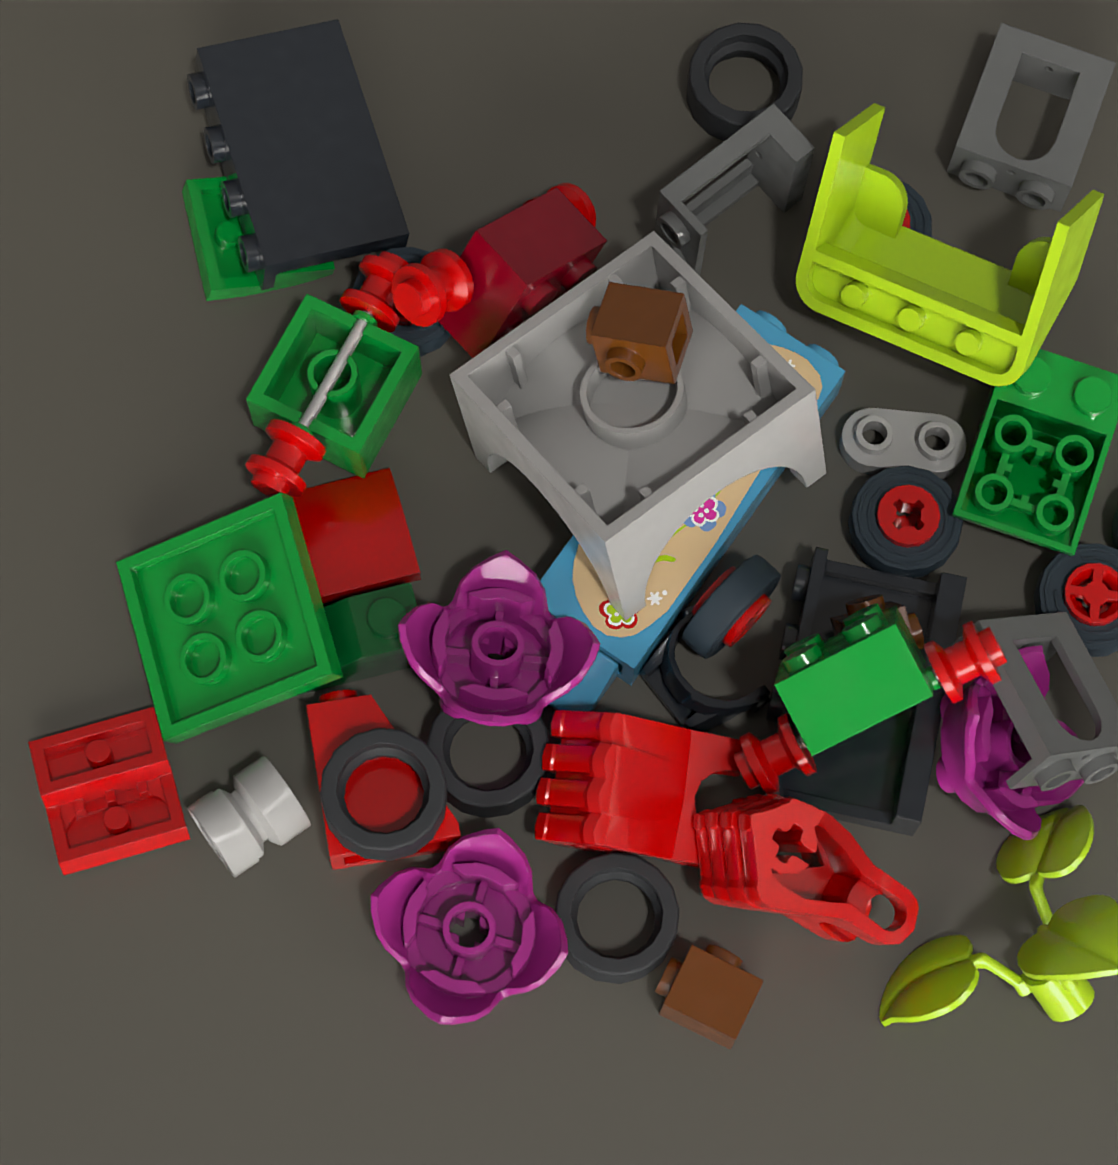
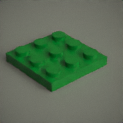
M282 492L116 562L163 741L177 744L343 677L293 497Z

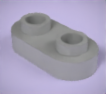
M865 408L852 414L846 421L840 436L839 448L842 458L847 465L859 473L876 475L887 468L909 465L929 470L941 479H944L958 469L965 455L966 437L956 421L942 414ZM866 430H876L881 433L884 442L877 445L870 444L864 439L862 433ZM932 435L938 436L943 439L946 448L939 451L933 450L927 446L925 438Z

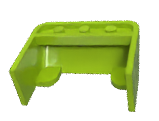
M873 103L833 134L796 274V287L799 296L809 308L820 314L992 386L1010 385L1017 381L1031 366L1077 281L1105 194L1095 190L1088 193L1057 222L1053 238L1039 237L1028 242L1017 254L1013 269L1009 270L902 226L908 206L907 192L903 183L893 173L870 164L885 107Z

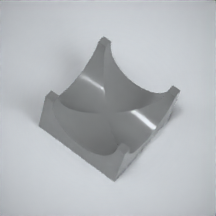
M654 231L450 374L475 457L490 473L506 461H509L535 485L581 545L604 586L610 604L625 621L646 606L645 592L652 568L667 542L678 528L717 492L748 474L772 467L790 468V471L806 488L826 474L816 390ZM609 282L685 294L693 333L675 384L645 379L625 381L608 373L600 372L593 345H589L586 340V325L593 306H601Z

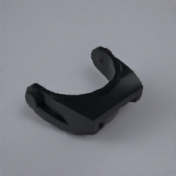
M693 604L678 615L680 622L655 651L639 674L682 728L705 732L733 719L740 713L751 709L754 713L759 711L770 701L768 696L771 692L763 685L740 699L724 701L698 692L681 675L675 660V648L686 626L693 617L691 614L694 608Z

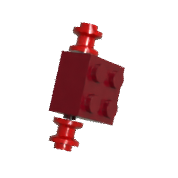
M560 183L549 189L542 196L531 198L521 207L476 230L460 257L451 250L440 248L425 255L420 264L410 263L396 271L392 279L393 301L397 310L408 321L420 327H428L439 322L464 350L474 358L597 271L593 261L607 240L595 228L596 212L592 201L580 187L571 183Z

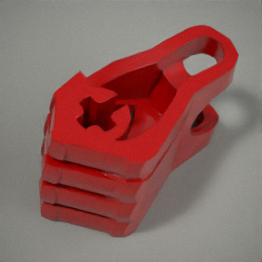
M556 710L551 722V736L562 739L561 745L546 744L542 755V770L555 773L556 777L555 779L541 778L536 794L537 804L550 807L551 809L550 813L538 814L535 823V839L562 847L590 852H610L612 849L659 858L681 866L700 868L696 830L693 828L694 815L696 814L695 795L700 783L711 774L735 777L741 775L734 758L735 753L743 750L740 740L620 713Z
M755 794L746 798L733 799L732 803L716 807L712 810L706 809L694 815L693 828L696 830L701 876L699 887L703 897L710 903L783 914L819 937L846 943L859 937L875 945L901 944L914 931L919 911L918 901L909 889L875 866L852 834L829 813L793 797H782L777 794L765 796ZM778 852L801 853L802 860H801L800 858H798L797 856H793V855H777V853H778ZM876 895L886 897L894 907V920L885 929L868 917L872 908L871 899Z

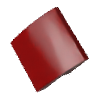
M390 468L367 473L364 479L354 476L305 489L301 497L291 496L294 500L323 604L421 580V572Z
M154 707L28 742L40 796L47 811L58 863L64 876L190 839Z

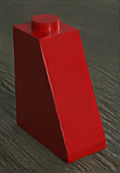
M337 690L321 695L319 703L306 705L319 791L321 789L323 770L336 748L354 734L375 728L394 729L371 694L358 696L355 690ZM378 757L365 761L353 771L346 783L344 799L348 812L359 825L370 831L388 833L402 829L415 819L422 806L424 790L420 777L410 765L397 758ZM447 805L445 818L434 838L415 854L403 858L446 852L449 846L461 838L459 823ZM323 810L329 856L333 870L385 862L383 860L365 859L343 847L328 828Z

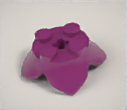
M508 550L497 553L472 567L460 580L453 601L449 605L443 607L435 603H426L414 607L398 623L400 643L409 665L439 695V704L443 712L453 718H464L465 720L487 726L527 725L537 721L542 715L545 706L567 694L583 680L593 665L600 648L599 640L585 623L571 616L555 618L548 610L545 588L539 578L528 566ZM488 654L502 655V660L491 659L488 657Z
M1042 645L1018 649L1046 700L1045 696L1049 691L1050 673L1047 668ZM979 676L963 689V700L953 704L947 693L943 696L940 705L943 720L940 732L942 756L936 765V777L940 787L947 793H957L961 801L976 812L991 815L1013 835L1023 840L1034 839L1041 829L1042 821L1035 808L1059 804L1073 796L1083 785V779L1068 781L1048 791H1041L1039 786L1010 790L1006 780L1032 758L994 686L985 678ZM1057 720L1061 727L1069 734L1077 737L1076 733L1064 722Z
M500 828L485 829L463 836L448 847L441 861L435 867L429 869L409 867L395 872L371 894V914L376 935L384 949L403 967L406 990L412 1003L429 1019L441 1025H457L477 1021L489 1014L504 998L527 993L538 988L562 966L568 956V940L562 920L553 908L537 900L533 893L532 870L525 853ZM473 918L479 920L480 932L486 935L487 938L482 943L475 941L474 947L460 946L459 936L451 933V930L455 924L464 927L465 919Z

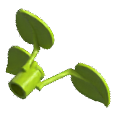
M1084 805L1062 808L1039 816L1042 820L1041 829L1034 839L1023 840L1011 834L999 850L996 868L1000 876L1010 884H1019L1029 880V889L1043 923L1037 928V933L1027 939L1018 951L1017 962L1023 973L1018 975L986 953L979 952L973 954V945L965 935H949L925 943L909 954L899 964L889 979L882 996L879 1012L880 1021L885 1028L892 1023L922 1022L953 1011L963 1004L974 991L979 980L978 969H987L1014 987L1021 997L1033 993L1053 1021L1065 1022L1072 1020L1089 1008L1093 1002L1095 991L1087 979L1118 975V903L1110 896L1091 895L1070 901L1052 914L1043 890L1045 878H1058L1068 875L1079 866L1089 852L1094 836V823L1092 815Z

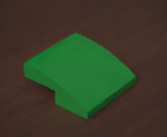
M226 177L186 180L182 194L206 301L264 293L296 286L333 274L335 270L334 262H326L279 273L276 275L274 288L261 290L256 272L247 273L242 264L238 247V236L244 234L238 216L229 218L225 210L221 193V182L226 181Z

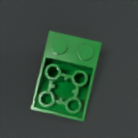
M1040 349L1029 369L1017 381L1007 386H992L952 516L1074 556L1118 422V374Z

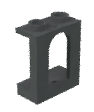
M1001 23L947 172L959 176L962 182L973 188H993L1016 196L1022 204L1038 210L1050 208L1061 212L1073 186L1116 62ZM1012 80L1070 100L1055 144L1049 153L1039 159L1029 161L1016 159L1007 154L998 143L996 136L997 121Z
M773 103L660 190L654 232L700 276L708 229L705 226L757 186L764 191L783 213L787 212L803 198L815 147ZM748 153L747 158L688 204H684L686 200Z
M1067 612L978 620L975 623L977 630L981 631L990 626L1008 660L1007 663L997 667L1002 680L992 685L1032 758L1006 780L1010 790L1039 786L1041 791H1048L1071 780L1083 779L1085 784H1093L1114 774L1118 770V705ZM961 636L957 641H955L953 644H955V643L961 641V640H962V636ZM1042 645L1046 661L1056 652L1058 653L1095 724V737L1093 740H1081L1069 734L1061 727L1053 716L1018 649Z

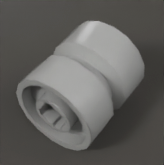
M265 756L260 757L233 776L234 791L232 793L222 789H217L214 792L210 791L187 807L188 812L214 852L235 878L259 862V858L264 855V841L268 839L270 842L282 846L311 826L310 820L299 801Z

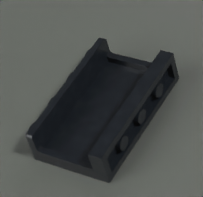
M339 19L197 48L195 73L187 74L190 98L195 110H205L209 127L204 128L206 149L212 164L219 162L222 164L226 181L221 182V193L225 210L229 218L237 216L239 218L244 234L238 236V247L242 264L247 273L256 272L261 290L274 288L276 275L282 272L375 252L378 255L391 248L407 246L410 233Z
M816 547L810 565L798 563L791 594V600L802 602L798 625L786 622L778 660H783L787 657L784 652L786 648L812 634L819 633L823 641L833 637L834 632L830 618L847 613L845 606L847 602L876 594H883L885 602L893 601L904 605L907 614L914 612L923 632L924 644L933 640L945 649L956 641L967 577L942 572L937 583L828 560L829 549ZM925 649L920 650L927 665L930 666L931 663ZM773 684L766 720L777 722V733L778 717L785 713L789 714ZM943 686L936 691L933 688L932 697L812 756L817 768L816 773L807 777L797 768H794L780 775L779 791L774 794L782 797H793L829 813L836 820L913 836L922 823L941 721L940 705L943 696L946 694Z

